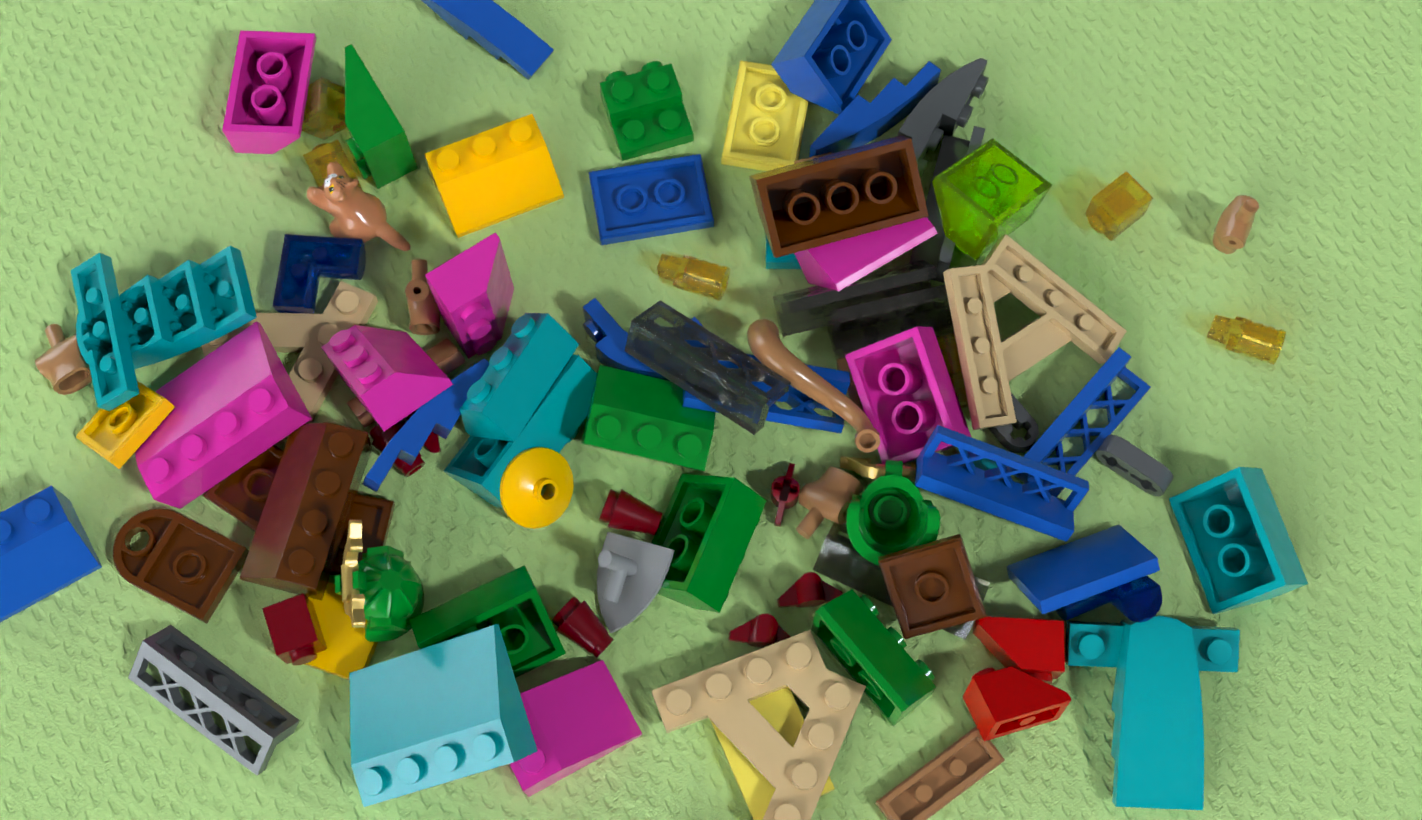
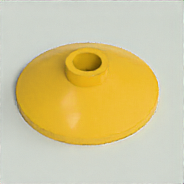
M545 447L529 448L516 455L507 465L500 482V500L507 516L516 524L532 529L548 526L561 517L570 503L574 487L573 474L568 462L555 450ZM546 484V491L542 496L541 490L542 487Z

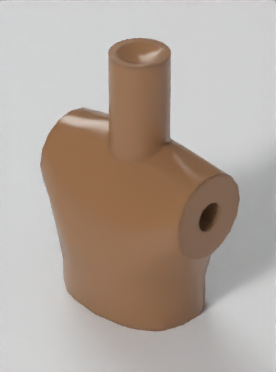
M1246 195L1237 196L1222 212L1213 234V244L1217 250L1225 254H1231L1245 246L1254 222L1255 213L1259 209V203L1254 198Z
M415 259L411 261L412 281L407 284L405 289L410 316L409 329L416 335L436 334L440 331L441 314L425 277V274L428 273L427 260Z
M51 324L47 326L45 333L51 348L35 360V365L40 373L51 382L55 392L62 395L72 394L84 388L92 381L89 364L86 363L81 355L76 334L65 339L60 325Z
M830 466L818 480L807 483L801 489L798 501L800 505L810 511L798 525L796 531L804 538L809 539L824 518L838 524H845L847 509L851 503L852 495H860L863 491L861 482L849 473Z

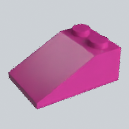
M603 660L520 694L538 751L514 763H510V766L522 790L530 797L642 735Z

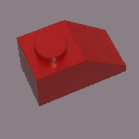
M986 616L974 622L973 634L1005 668L1012 666L1048 684H1052V679H1057L1065 672L1064 621Z
M1012 666L996 671L992 667L980 670L972 676L971 682L962 696L984 742L1057 720L1071 702L1068 692Z

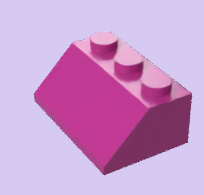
M240 30L222 129L236 153L274 154L301 137L317 38L315 33Z
M925 217L794 254L809 284L840 291L938 233L935 226Z
M496 232L425 274L444 324L468 359L475 354L482 355L487 353L502 338L514 292L501 240Z
M354 325L348 330L337 332L327 344L321 347L343 381L383 431H386L453 385L447 375L407 332Z
M917 326L845 355L863 410L873 427L879 432L880 444L877 450L882 464H885L886 460L903 461V464L916 460L937 425L971 437L933 327ZM941 441L935 452L939 453L955 446Z

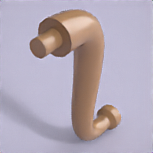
M761 319L756 320L749 326L747 331L749 347L754 356L768 370L846 420L857 431L855 434V444L860 451L867 453L873 452L878 448L880 444L879 432L873 427L867 415L846 395L792 354L781 342L779 329L774 322Z

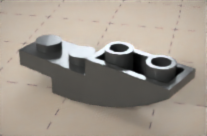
M979 58L944 78L920 100L899 130L898 136L912 138L920 179L928 164V161L924 159L928 150L935 152L943 135L953 137L958 126L965 128L974 108L969 104L973 97L980 99L989 80V77L984 76L987 60Z

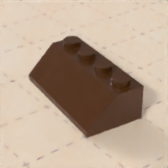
M901 135L749 176L758 213L775 258L929 216L912 138Z
M323 422L304 424L289 434L240 575L241 580L298 595L304 593L309 598L322 601L339 545L341 544L348 518L353 508L354 499L372 450L368 432Z

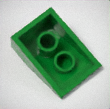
M353 45L346 46L345 124L351 138L345 140L354 157L353 161L363 179L371 177L377 189L418 169L404 129Z

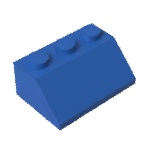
M815 0L771 65L791 93L839 115L856 97L892 39L866 0Z
M52 485L0 513V622L102 568L70 499Z

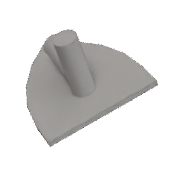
M607 532L602 551L598 556L597 595L601 614L610 633H614L630 624L650 605L664 582L675 550Z

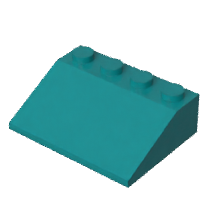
M499 624L349 673L351 767L363 807L514 763L538 751Z

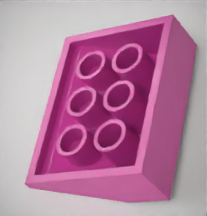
M256 321L155 391L166 398L175 408L135 451L137 467L155 501L181 509L312 419L261 323Z

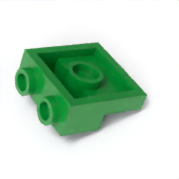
M652 61L645 64L641 72L627 75L624 71H616L609 74L604 82L599 83L603 105L622 161L694 141V134L683 105L682 92L672 63L663 65L659 61Z

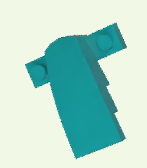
M228 246L201 264L187 260L160 279L147 275L120 295L111 257L98 253L71 270L79 311L76 323L77 343L81 355L90 367L97 408L107 411L113 410L140 394L135 369L191 351L257 318L241 250L232 246Z
M1160 615L1134 616L1121 620L1120 623L1067 621L1065 663L1068 666L1116 667L1111 710L1115 713L1111 756L1115 759L1112 802L1116 807L1203 810L1204 727L1199 671L1238 672L1239 629L1235 627L1188 626L1178 619Z

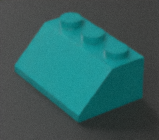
M525 313L513 324L511 328L512 333L505 344L491 356L489 360L490 365L481 379L469 388L467 399L459 410L465 431L470 436L515 442L579 346V343L548 313Z
M1237 467L1169 498L1212 614L1272 599L1308 585L1262 468Z

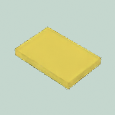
M740 60L721 164L770 171L792 165L794 161L799 160L809 101L791 93L772 65Z
M789 687L750 701L751 705L794 747L804 719ZM711 721L752 819L763 820L775 788ZM830 776L827 779L821 796L835 789Z

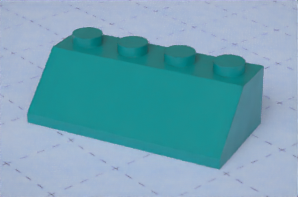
M573 354L515 442L470 436L444 469V472L493 506L503 509L500 500V482L507 465L516 455L526 449L545 447L560 453L563 447L574 439L578 433V427L588 415L597 373L579 355Z

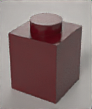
M304 593L262 608L276 655L286 664L292 663V665L296 666L309 663L317 658L318 652L327 649L314 605Z

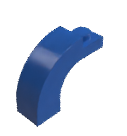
M596 298L583 306L585 317L583 327L591 339L596 342L597 360L603 366L681 383L684 382V372L692 345L720 349V344L695 316L668 336L658 339H643L623 330Z

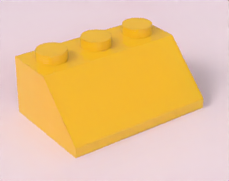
M533 114L424 154L457 238L564 198L547 145Z

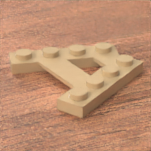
M1007 234L998 238L981 265L951 268L943 272L973 430L1016 423L1009 381L1068 342H1073L1096 362L1103 364L1111 357L1127 330ZM1011 293L1040 317L1001 341L993 303Z
M340 281L323 314L256 313L257 318L201 347L204 356H207L256 321L261 323L276 352L300 353L289 373V377L312 417L305 424H311L339 374L321 347L327 344L331 337L341 330H348L354 325L365 326L378 303V299L372 293Z
M808 630L651 691L666 733L709 718L775 788L763 820H811L866 686L826 669L811 630ZM789 687L809 708L794 747L773 728L751 705L750 701Z

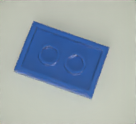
M701 154L589 172L601 246L714 227V218Z
M1120 525L1006 566L1009 579L1042 614L1160 570L1158 558Z

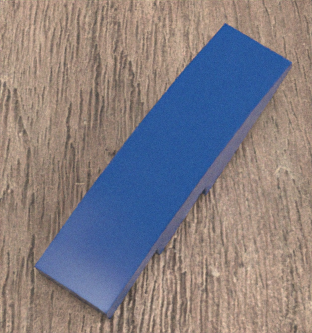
M421 0L466 40L472 37L497 60L502 57L528 80L554 51L540 37L493 0Z
M929 61L906 86L893 78L871 103L858 94L810 145L809 157L829 152L833 154L863 146L878 138L907 117L920 100L938 84L941 69Z
M483 358L452 379V386L418 408L389 441L365 476L362 485L377 492L397 458L412 466L431 432L446 439L461 415L459 409L467 399L469 388L481 379L490 365L489 361Z

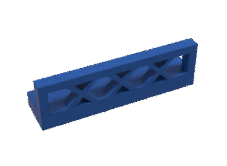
M698 345L691 346L684 372L682 407L835 433L842 432L844 427V419L833 411L832 417L817 414L813 410L814 408L830 409L777 377L754 355ZM807 365L846 395L850 385V372ZM693 387L708 389L714 395L693 394ZM737 394L748 396L754 402H740L734 396ZM774 402H785L793 409H780Z
M1118 347L1023 457L1047 466L1058 465V470L1065 473V465L1074 464L1067 473L1076 476L1095 454L1105 438L1113 433L1151 388V386L1126 368L1131 356ZM1117 377L1136 390L1130 399L1113 400L1111 384ZM1103 394L1105 395V401H1097ZM1114 408H1122L1115 416ZM1090 409H1107L1109 424L1105 428H1088L1086 413ZM1080 421L1081 429H1073ZM1090 436H1098L1091 444ZM1066 437H1082L1084 453L1081 456L1064 457L1062 441ZM1056 449V456H1057V457L1048 458V457L1052 454V452ZM1025 472L1015 474L1023 483L1036 481L1033 475ZM1061 486L1052 490L1049 489L1048 491L1050 495L1058 497L1065 487Z
M940 425L936 426L916 459V487L1065 542L1074 533V510L1089 491V481ZM942 441L958 447L960 453L945 456L935 451ZM987 458L995 461L998 467L982 470L975 467L973 461ZM1025 472L1033 475L1036 481L1020 484L1014 482L1011 475ZM1062 486L1073 491L1065 501L1050 495L1048 490Z

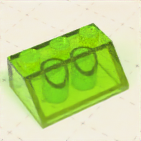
M994 138L935 176L932 181L945 236L952 240L962 252L969 254L975 260L990 250L998 238L1005 234H1011L1028 221L1052 187L1050 182Z

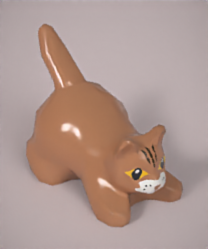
M337 161L328 164L327 178L322 186L308 188L307 198L310 203L325 210L334 217L329 229L337 240L352 245L356 242L366 243L375 237H380L395 248L403 251L410 250L411 246L408 241L387 223L386 209L380 199L375 195L364 192L357 186L358 179L350 178Z

